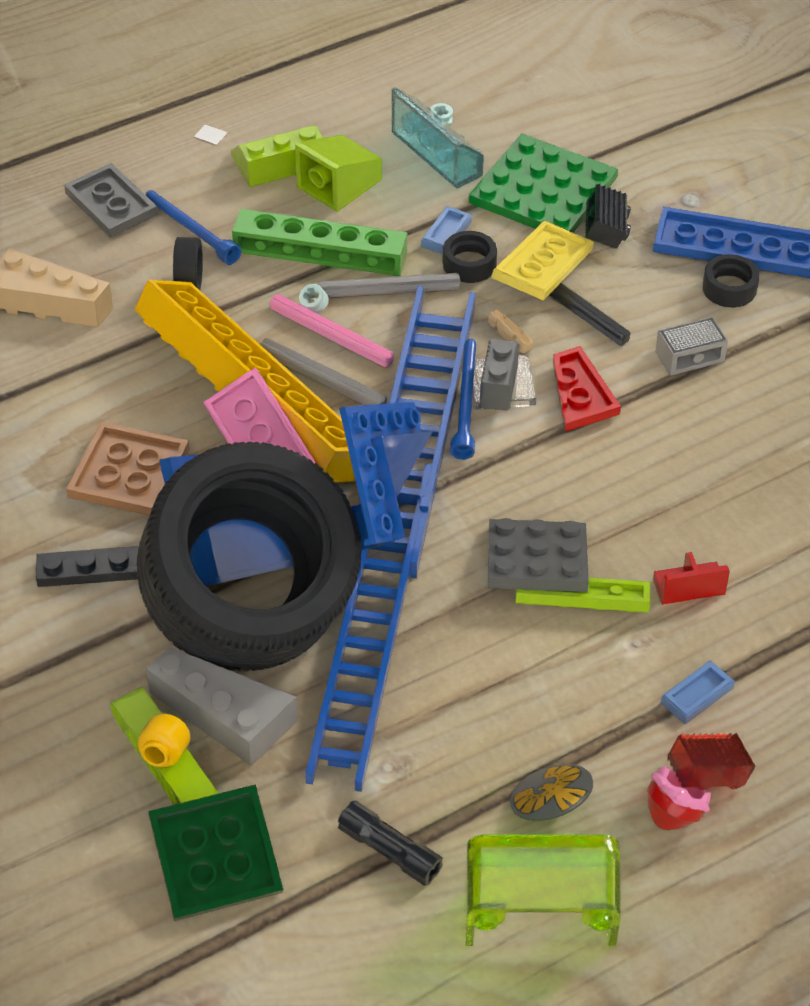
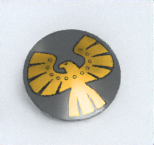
M559 764L540 769L527 776L516 786L510 798L511 808L517 816L531 821H544L561 817L578 808L589 797L593 789L592 775L585 768L574 764Z

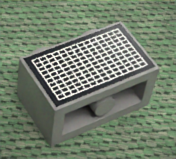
M710 317L658 330L655 352L671 376L725 362L728 340L715 319Z

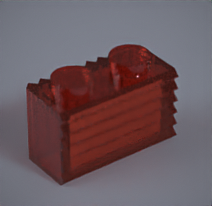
M689 733L685 736L680 734L667 755V761H670V766H673V771H676L678 782H681V787L683 788L698 787L700 790H707L712 787L728 786L730 789H738L745 786L756 767L737 733L733 735L731 733L727 735L725 733L722 735L719 733L716 735L713 733L710 735L707 733L695 735L694 733L691 736Z

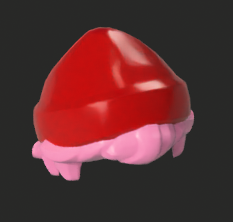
M663 766L661 769H657V772L651 774L652 781L647 788L648 807L654 823L660 829L675 830L684 828L700 821L704 813L709 812L708 804L711 796L709 790L705 792L704 787L682 774L672 772L668 769V766Z

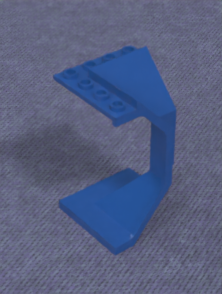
M415 402L339 408L361 502L359 505L352 506L359 526L361 549L364 550L405 538L397 496L433 431L421 432V417L416 409ZM199 454L168 457L159 460L164 484L177 469ZM228 520L211 526L199 536L189 555L196 574L205 586L293 567L291 555L283 541L269 528L249 520Z

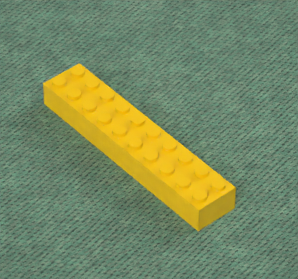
M147 280L134 309L143 318V322L146 325L154 328L161 335L160 337L163 341L171 344L178 351V355L181 358L189 361L196 367V372L212 382L215 390L218 392L253 368H256L318 466L322 467L323 471L327 472L334 479V482H356L342 419L337 413L191 282Z

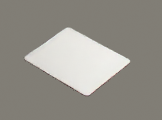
M204 125L194 137L217 145L226 136L227 132Z

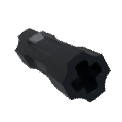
M357 800L351 801L339 816L338 829L356 841L367 844L400 866L404 873L422 885H430L439 874L443 866L442 856L422 843L414 842L382 821L378 814Z

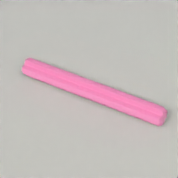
M275 294L271 298L270 308L273 311L384 368H387L393 362L394 353L280 294Z

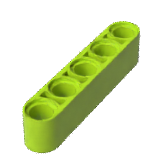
M143 687L110 702V708L116 722L174 805L219 794L188 749L185 750L180 760L173 766L156 767L144 760L138 749L139 735L151 718L162 713Z

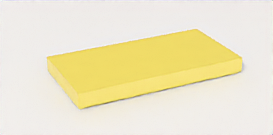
M543 221L493 270L492 279L544 301L592 251L594 242Z

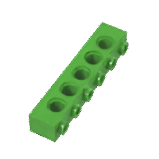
M240 209L232 230L233 241L241 247L242 254L393 276H401L407 257V232L247 209Z

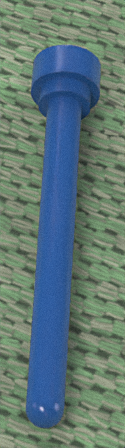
M149 190L146 192L145 195L159 209L213 247L217 258L226 265H232L240 258L241 247L230 239L221 240L155 191Z
M467 339L465 341L458 432L451 438L450 454L454 458L461 460L469 459L475 454V440L470 434L476 358V341L474 339Z

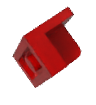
M687 552L683 567L654 571L653 581L661 604L664 605L725 595L730 571L727 565L719 566L717 561L696 564L692 552Z

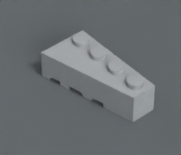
M169 647L146 668L149 692L251 766L298 721L297 700L295 696Z

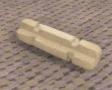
M498 309L489 313L488 323L494 329H497V332L507 341L517 342L520 353L525 354L533 348V340L507 318L504 313Z

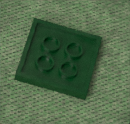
M256 784L148 811L174 922L283 893L284 889Z

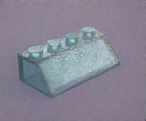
M397 87L391 89L392 133L456 189L483 176L484 155L479 149L471 145L461 134L457 133L446 121L438 117L420 100Z

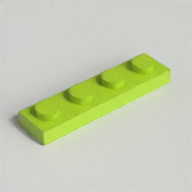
M589 577L588 592L516 589V603L649 613L650 582Z

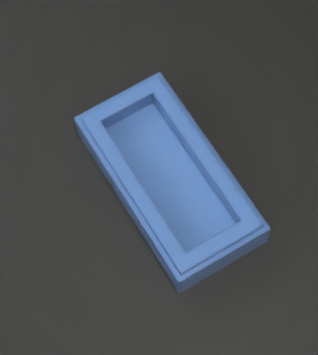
M446 206L421 239V247L443 254L445 241L451 235L465 231L472 222V215Z
M710 660L662 695L661 704L681 722L687 724L734 688L735 681Z

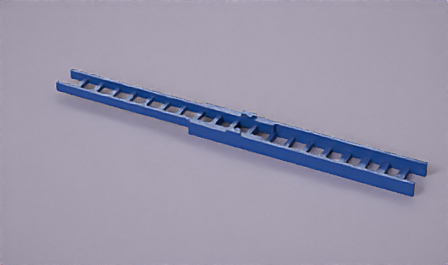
M424 286L417 287L389 403L415 402L416 409L420 413L443 415L441 426L420 424L421 432L433 431L430 436L438 437L436 448L424 447L419 458L432 459L433 462L432 465L425 464L424 471L411 470L407 480L421 482L420 489L402 487L397 496L398 503L416 505L415 513L400 511L403 528L411 529L409 538L405 537L384 545L361 550L360 571L354 590L346 604L305 773L306 784L313 785L319 759L328 760V766L351 769V764H357L355 791L362 792L409 576L417 578L462 372L465 341L469 339L475 312V292H470L465 317L457 318L421 313L424 302ZM419 326L459 331L461 335L460 339L416 334ZM413 347L457 352L455 360L411 354ZM408 368L452 373L451 380L447 381L407 376L406 373ZM402 389L446 394V403L401 398ZM369 549L405 554L404 563L367 558ZM364 569L401 574L398 589L361 584ZM358 595L395 600L392 614L355 609ZM352 620L389 625L386 641L350 636L349 631ZM350 647L383 652L380 668L342 662L345 648ZM339 674L377 679L374 695L336 690ZM339 702L371 707L368 724L329 718L332 703ZM326 730L364 735L361 753L322 747Z

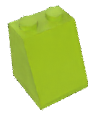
M343 135L306 140L295 144L297 188L336 212L382 180V158Z

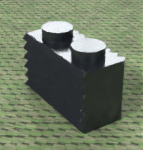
M597 184L586 201L585 238L617 249L621 241H626L630 234L631 225L627 224V219L631 212V206L627 205L626 193L617 192L616 189L612 190L611 187L607 188L606 185L601 186V184Z

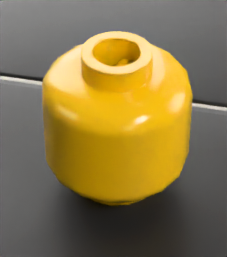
M158 714L148 721L139 735L137 744L139 752L147 763L156 767H169L180 760L189 745L191 737L186 724L178 717L171 714Z

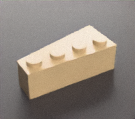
M10 248L0 258V309H6L7 314L18 315L21 311L34 313L35 318L46 319L47 317L55 316L61 317L62 322L99 327L113 309L109 282Z

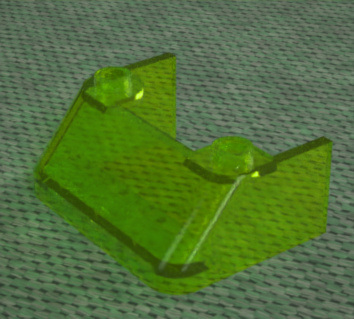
M478 835L471 838L467 842L464 891L465 945L473 946L474 928L483 931L493 930L505 921L506 912L582 913V921L586 925L597 931L607 930L608 946H616L621 919V854L619 841L609 835Z

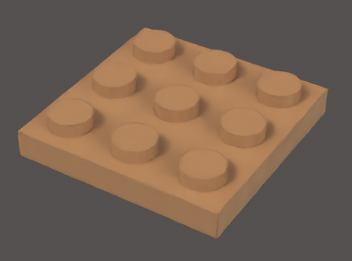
M100 422L66 488L67 497L150 515L155 499L164 486L159 460L168 457L186 456L190 449L189 440Z

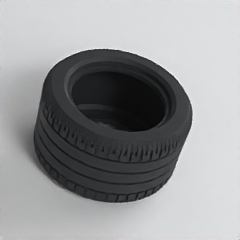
M235 442L232 445L229 443L214 447L193 457V459H190L177 469L164 484L155 499L139 543L137 579L142 600L151 619L154 620V624L163 632V635L170 642L172 641L173 645L180 651L183 650L186 654L227 670L250 671L251 669L252 671H257L264 668L269 669L278 666V664L282 665L289 662L291 659H295L303 652H306L322 637L342 611L358 579L361 565V537L358 522L355 519L356 515L353 512L352 506H350L347 496L342 493L343 490L339 487L338 483H335L334 479L327 472H324V469L320 468L317 463L314 464L306 456H301L300 453L293 452L294 450L291 449L287 450L286 447H280L279 445L273 446V444H266L265 442ZM236 519L253 521L272 530L286 545L293 562V584L285 602L279 607L260 610L235 606L217 597L200 580L189 557L191 549L199 536L215 524Z

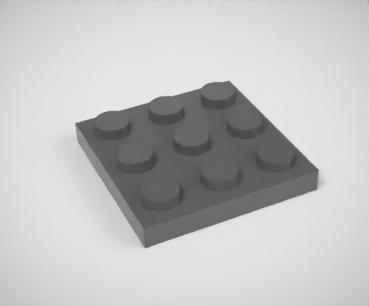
M509 518L489 519L488 588L588 592L586 523L543 521L540 519L532 521L512 520Z

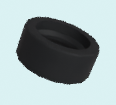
M472 230L460 231L451 235L443 246L442 264L446 273H458L460 282L476 283L488 279L497 266L496 243L490 236ZM462 252H475L483 255L485 258L479 261L467 262L456 258L455 255Z
M177 237L173 252V281L191 282L201 290L203 275L201 239Z
M732 254L717 256L711 259L705 266L702 290L710 301L722 307L735 308L745 306L752 302L757 294L759 270L753 262L745 257ZM726 275L735 276L742 279L746 284L727 286L717 281L716 278Z

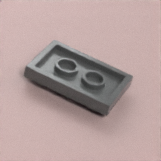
M112 163L64 185L65 194L110 238L158 215L157 206Z

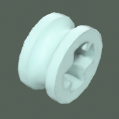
M438 103L430 107L429 123L432 127L445 129L452 125L453 109L450 105Z
M318 284L305 286L299 294L301 305L316 313L323 311L328 305V295ZM317 294L318 298H313V295ZM310 298L315 300L313 303L309 302Z

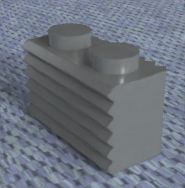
M498 339L489 340L480 385V406L482 408L503 411L510 409L518 368L519 344L517 342Z

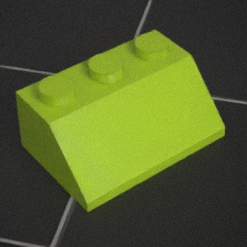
M316 125L303 127L298 130L238 145L231 150V156L248 186L253 187L297 175L295 144L301 141L323 138Z

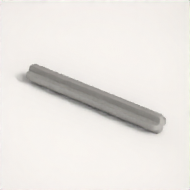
M458 273L319 281L317 284L322 287L329 298L416 292L418 286H424V292L457 290L460 288V276Z
M264 338L260 342V345L282 365L363 405L387 404V397L270 338Z

